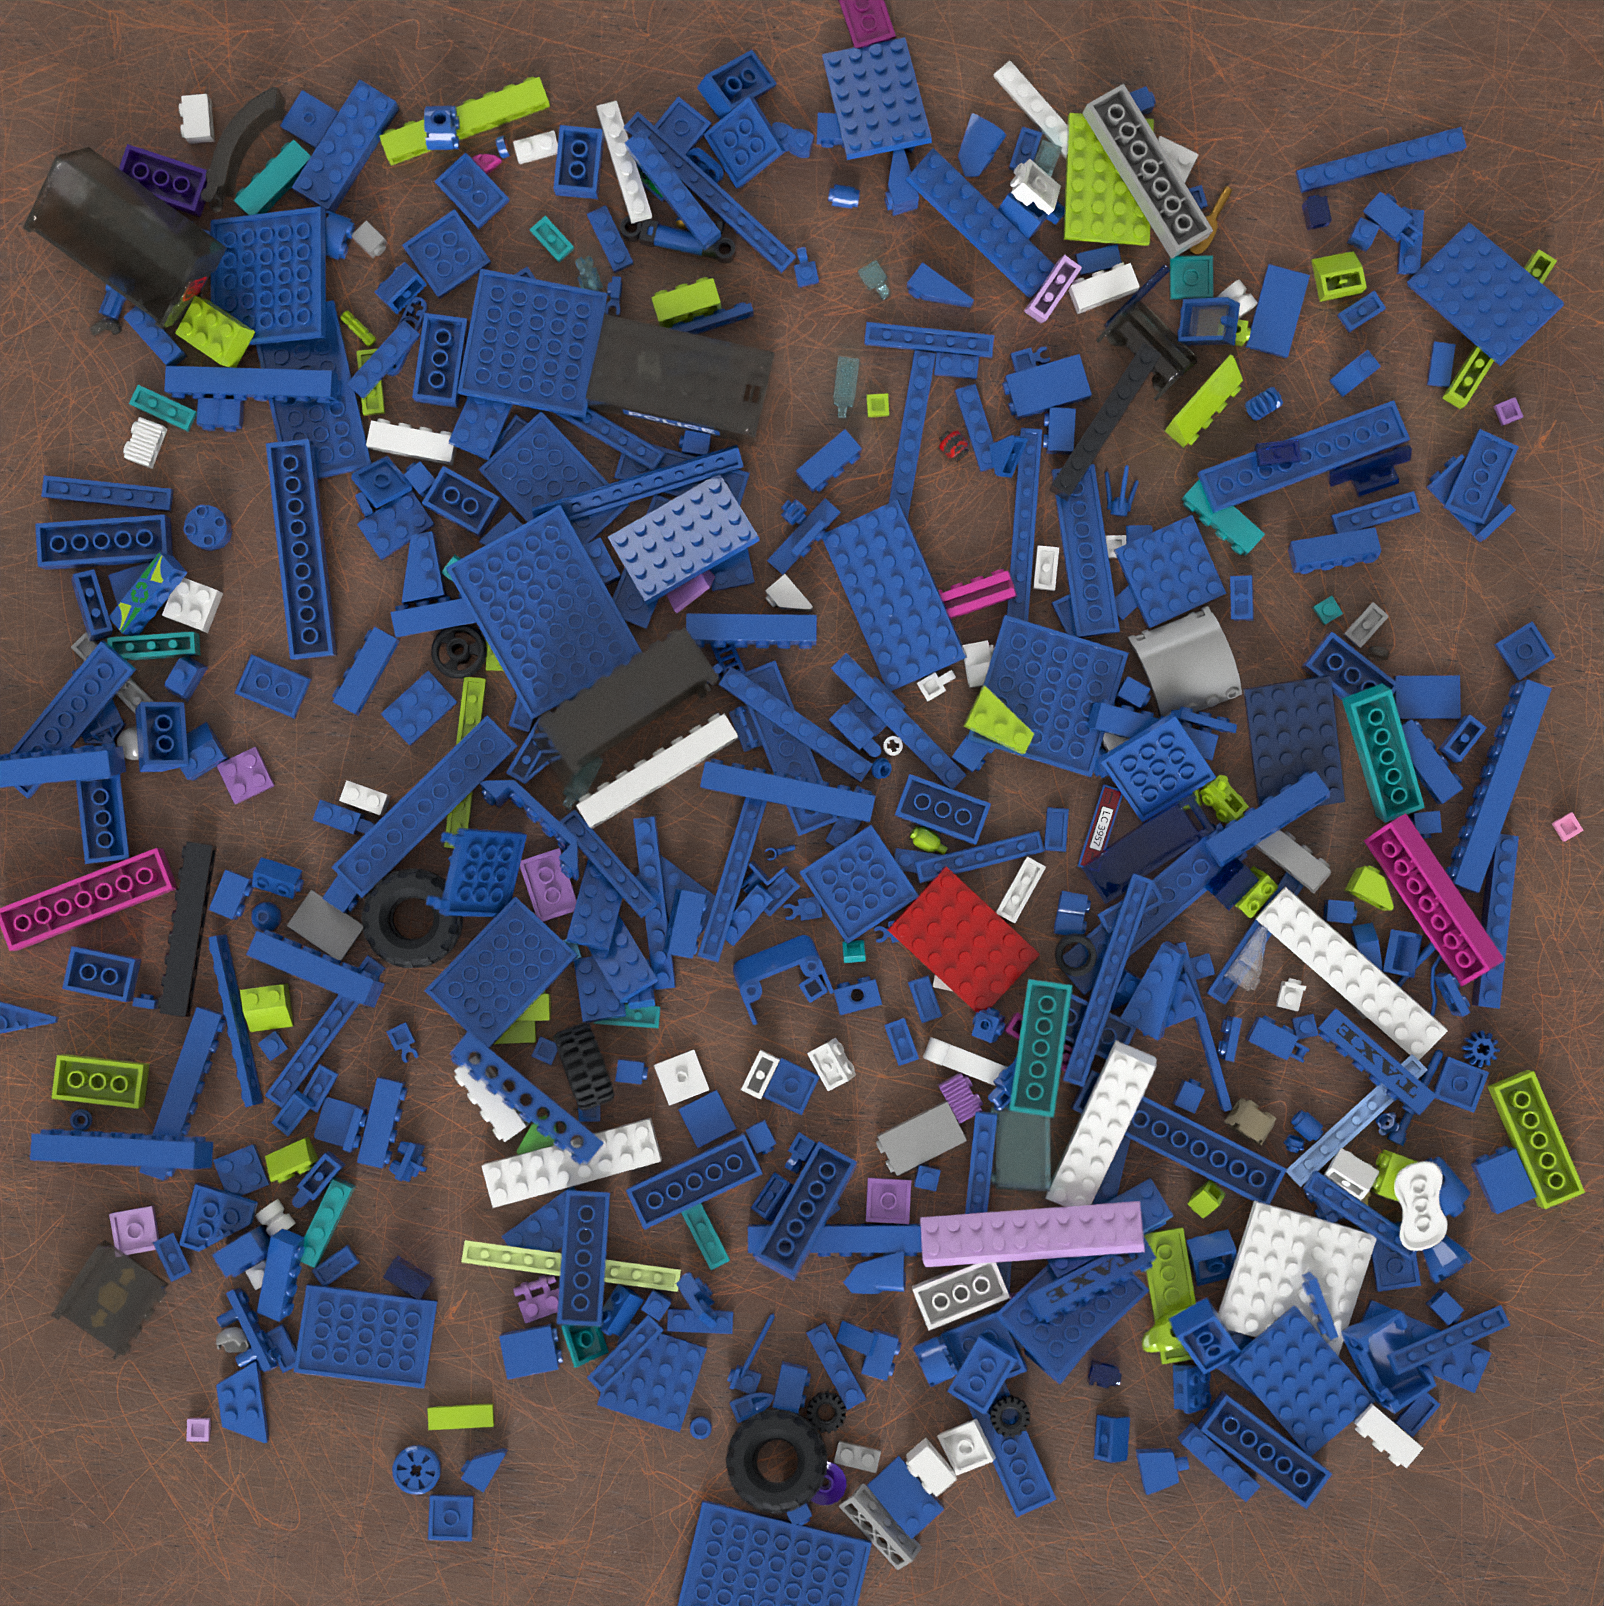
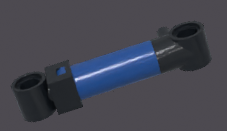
M629 216L625 217L620 224L622 236L629 242L639 240L641 245L654 248L655 246L716 259L726 264L732 262L736 256L735 244L727 237L720 238L704 250L690 231L660 225L657 221L649 219L643 220L642 225L640 221L631 223ZM718 220L716 226L720 230L722 237L725 223ZM634 225L637 227V230L634 233H628L626 228ZM724 246L731 249L730 253L726 255L721 254L719 250Z

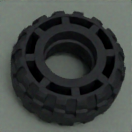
M403 869L390 873L374 885L364 901L361 921L365 939L379 957L398 967L421 968L435 964L452 951L462 932L463 916L443 915L439 913L440 909H435L434 906L430 905L434 916L432 928L425 936L418 939L404 937L397 931L394 925V913L401 902L409 898H418L427 902L428 896L442 898L446 880L430 871Z
M781 1409L762 1411L745 1420L732 1436L726 1456L728 1478L738 1496L753 1508L769 1513L793 1511L809 1502L822 1486L827 1472L826 1446L816 1427L801 1415ZM773 1440H783L789 1443L795 1449L798 1457L795 1473L783 1482L767 1480L760 1473L757 1465L759 1451L766 1443Z

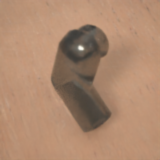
M103 318L89 327L94 336H97L104 330H110L113 335H117L122 331V327L119 325L120 322L111 318Z

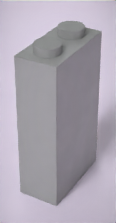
M944 1101L878 1134L879 1140L876 1141V1144L881 1153H886L889 1160L885 1162L890 1172L895 1171L898 1176L967 1140L948 1102Z

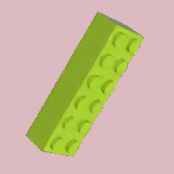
M1525 1070L1487 1086L1511 1144L1517 1150L1536 1193L1535 1201L1538 1207L1547 1209L1585 1193L1535 1072Z

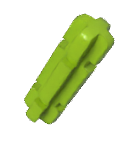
M347 310L341 315V320L368 347L375 343L376 338L371 333H368L369 331L357 318L354 319V315Z

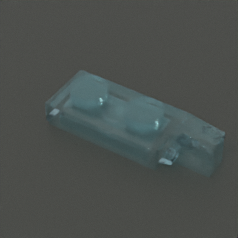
M838 357L833 396L834 405L839 406L837 417L846 418L847 407H853L860 359Z
M584 750L565 786L563 794L567 796L562 806L571 810L575 801L579 802L578 799L587 794L604 760Z

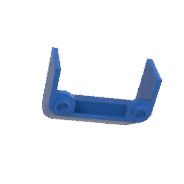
M800 935L741 959L734 964L733 974L753 1025L758 1024V1021L750 1003L758 1000L762 995V987L759 980L796 965H800L802 972L808 977H816L822 974L829 993H834L811 937Z

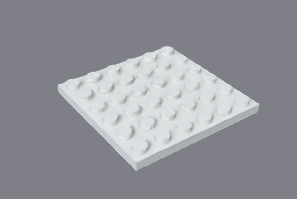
M1254 1201L1218 1315L1228 1330L1257 1337L1295 1305L1339 1356L1344 1341L1341 1331L1349 1325L1376 1238L1359 1229ZM1311 1272L1317 1278L1339 1337L1330 1340L1325 1334L1322 1335L1317 1327L1319 1319L1317 1315L1313 1314L1309 1305L1312 1302L1309 1295H1306L1302 1287V1283H1304L1302 1275Z

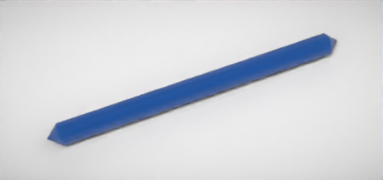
M774 1313L769 1316L739 1373V1379L744 1378L775 1318Z

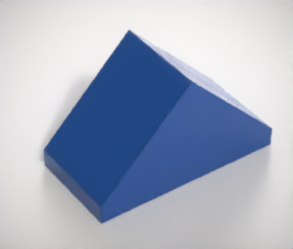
M1011 435L989 445L994 471L997 476L1012 478L1028 438Z

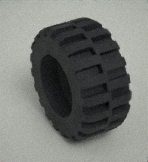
M583 1022L556 1032L554 1035L555 1044L578 1108L580 1110H588L612 1101L615 1097L613 1087L589 1023Z

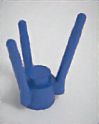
M1128 465L1124 468L1120 497H1114V501H1112L1109 472H1105L1107 509L1111 510L1110 515L1126 517L1128 512H1131V504L1139 481L1135 480L1127 501L1125 492L1128 479Z

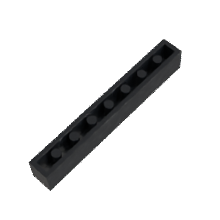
M1145 343L1141 345L1053 481L1049 491L1068 502L1158 363L1161 353Z
M187 842L186 846H183L181 857L184 859L183 867H180L178 879L181 880L180 887L175 892L177 906L176 910H173L171 917L174 925L173 931H170L168 936L170 951L165 956L167 970L161 980V986L164 989L163 995H160L158 1000V1008H160L161 1014L189 1017L191 1015L217 846Z

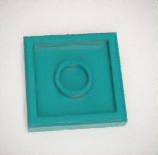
M1175 256L1172 259L1169 257L1170 300L1213 298V256Z

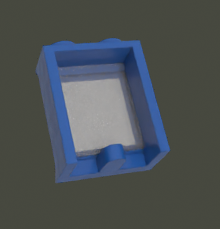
M1229 297L1183 299L1180 311L1181 320L1180 328L1178 329V342L1189 347L1194 345L1225 344L1235 346L1240 303Z

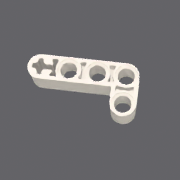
M930 1037L923 1058L944 1065L994 1086L996 1085L993 1081L998 1077L999 1073L1008 1068L933 1037Z

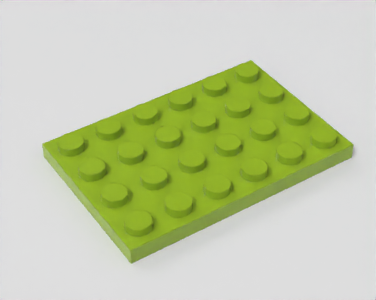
M1069 113L1064 240L1148 246L1150 244V223L1084 115ZM1146 119L1154 132V119Z

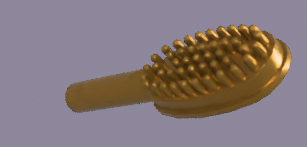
M1224 187L1210 215L1206 216L1213 229L1212 233L1207 239L1189 248L1191 253L1196 255L1203 253L1212 242L1218 226L1216 220L1232 192L1230 187Z

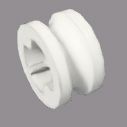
M891 736L885 740L883 748L888 755L895 756L901 752L903 743L898 737ZM890 740H894L896 744H899L896 752L887 749V744H890Z

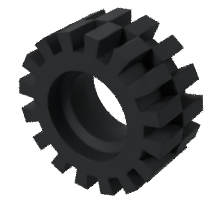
M825 1391V1393L819 1392L808 1403L807 1419L820 1433H831V1431H837L839 1427H842L846 1419V1408L841 1397H838L836 1393H829V1391ZM824 1404L831 1405L835 1409L834 1417L830 1420L821 1419L818 1415L820 1406Z
M1009 1395V1397L1002 1396L1000 1400L997 1399L990 1411L991 1423L994 1429L999 1434H1003L1004 1437L1010 1436L1013 1438L1015 1435L1020 1436L1021 1432L1026 1431L1027 1425L1030 1424V1413L1026 1403L1013 1395ZM1013 1408L1018 1412V1420L1014 1424L1003 1422L1002 1413L1005 1409Z

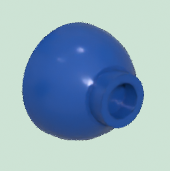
M262 902L256 905L251 913L252 924L260 931L264 932L265 929L273 931L281 922L280 909L271 902Z

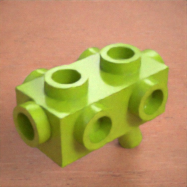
M1219 775L1202 786L1203 789L1199 792L1202 795V801L1205 805L1213 807L1217 812L1216 817L1218 820L1228 824L1232 820L1236 819L1238 821L1244 817L1243 812L1249 806L1230 786L1227 776Z

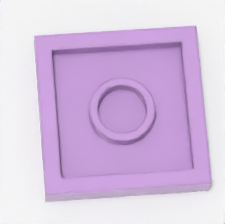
M154 1205L109 1214L116 1257L155 1250L152 1242L160 1238Z

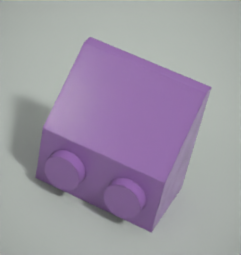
M710 570L666 594L676 613L711 587L715 576Z

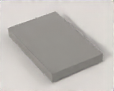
M311 890L287 926L330 956L342 961L363 931V924L347 913L341 912L322 899L321 895Z

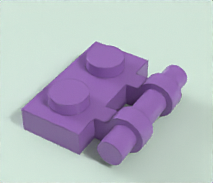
M542 1275L538 1280L529 1283L526 1281L521 1283V1286L513 1288L515 1296L525 1295L526 1299L518 1302L525 1324L558 1311L559 1287L553 1290L550 1287V1284L557 1282L555 1275ZM542 1287L544 1293L533 1297L531 1291Z

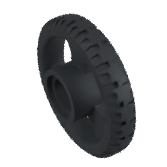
M459 625L444 628L438 633L431 647V657L434 665L442 674L450 678L462 679L472 676V674L474 675L480 670L487 657V646L478 630L469 625ZM455 633H467L473 636L476 642L468 645L465 640L455 638ZM442 643L447 644V653L450 656V660L446 664H443L439 657V649ZM458 648H464V651H463L462 654H460V655H455V654H454V652H455L456 649H458ZM471 655L478 656L473 665L464 670H458V665L466 664L471 659Z

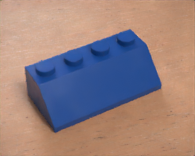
M120 774L111 777L76 780L85 864H99L129 859Z

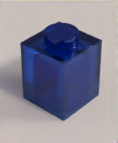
M1312 195L1305 200L1302 209L1307 230L1327 227L1332 221L1327 196Z

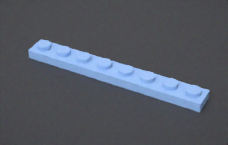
M1413 1054L1401 1063L1417 1079L1427 1071ZM1381 1084L1376 1086L1287 1168L1286 1173L1299 1187L1308 1181L1313 1171L1321 1169L1341 1148L1346 1146L1394 1101L1385 1093L1387 1089Z

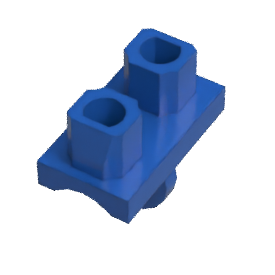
M400 1142L398 1152L405 1156L402 1162L394 1160L389 1168L396 1175L395 1179L410 1182L412 1176L417 1177L419 1171L426 1172L427 1167L423 1165L425 1157L422 1156L425 1148L424 1145Z

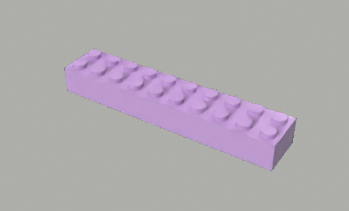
M1140 1202L920 1218L922 1257L925 1267L1144 1252Z

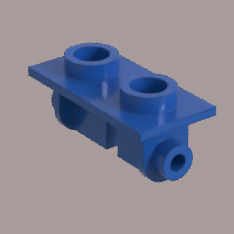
M747 705L729 712L744 752L762 746Z

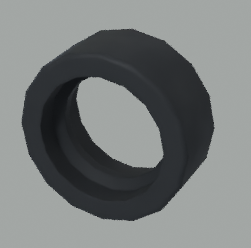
M1074 933L1060 939L1056 945L1055 959L1061 971L1067 975L1077 977L1085 975L1094 967L1097 954L1095 946L1089 938ZM1074 942L1083 944L1089 954L1086 963L1076 968L1067 965L1063 959L1064 949L1067 945Z

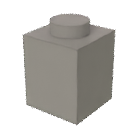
M367 221L351 235L354 241L372 258L376 255L380 256L388 244L385 238Z

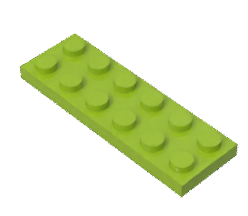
M1183 1227L1154 1231L1144 1236L1156 1257L1152 1263L1153 1267L1146 1270L1154 1323L1171 1311L1187 1309L1196 1304ZM1171 1327L1170 1334L1173 1337H1176V1334L1173 1328ZM1183 1345L1173 1350L1159 1352L1162 1364L1192 1360V1357Z

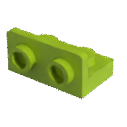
M1253 866L1225 898L1239 908L1247 917L1252 918L1278 889V885L1266 873Z

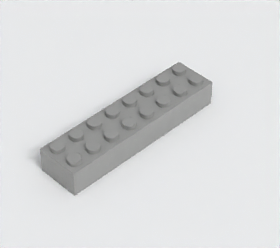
M1122 84L1088 103L1082 114L1170 258H1174L1207 239L1213 231L1212 227L1125 85Z

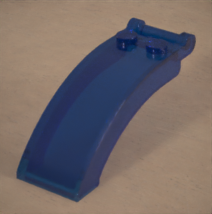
M1193 792L1128 832L1082 867V870L1105 904L1122 895L1127 890L1133 873L1145 877L1217 829L1214 823L1209 821L1195 800L1197 797ZM1186 805L1190 806L1204 827L1202 830L1199 831L1183 807Z

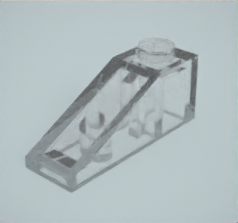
M1265 923L1259 925L1224 975L1244 991L1254 990L1260 983L1259 976L1262 972L1268 925Z

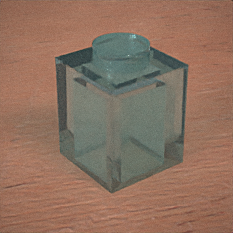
M1042 140L1034 163L1052 177L1062 147Z

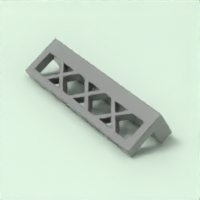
M864 1483L859 1485L850 1497L840 1503L839 1507L897 1570L912 1562L922 1549V1546L914 1538L911 1539L897 1524ZM852 1503L856 1507L858 1512L853 1511L849 1504ZM864 1521H868L873 1528L868 1527ZM879 1537L884 1538L887 1541V1544L883 1543L879 1539ZM894 1553L899 1554L903 1560L899 1561Z

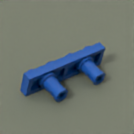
M241 1288L227 1292L226 1295L232 1305V1309L218 1316L217 1322L221 1328H224L239 1320L251 1345L250 1349L235 1356L237 1364L240 1367H244L258 1360L263 1372L278 1367L276 1362L277 1356L267 1344L268 1337L264 1330L260 1329L258 1316L254 1310H251L248 1304L249 1297L247 1293L242 1291Z

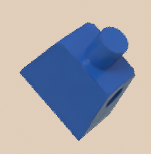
M191 657L179 658L164 685L168 692L189 702L208 667Z
M1171 1448L1135 1450L1146 1495L1179 1483L1178 1471L1189 1469L1187 1456L1174 1458Z

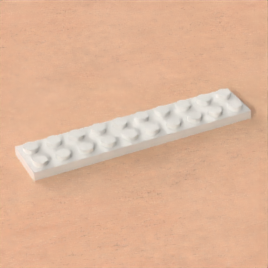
M1286 886L1256 917L1259 923L1408 1054H1413L1418 1060L1448 1031L1444 1025Z

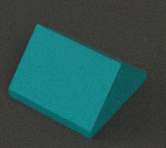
M561 1325L574 1368L609 1353L600 1326Z

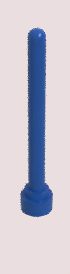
M1438 1049L1435 1051L1427 1071L1421 1079V1082L1426 1087H1428L1443 1057L1442 1050ZM1405 1112L1399 1124V1131L1390 1132L1387 1139L1400 1146H1404L1407 1140L1405 1132L1414 1114L1411 1116Z

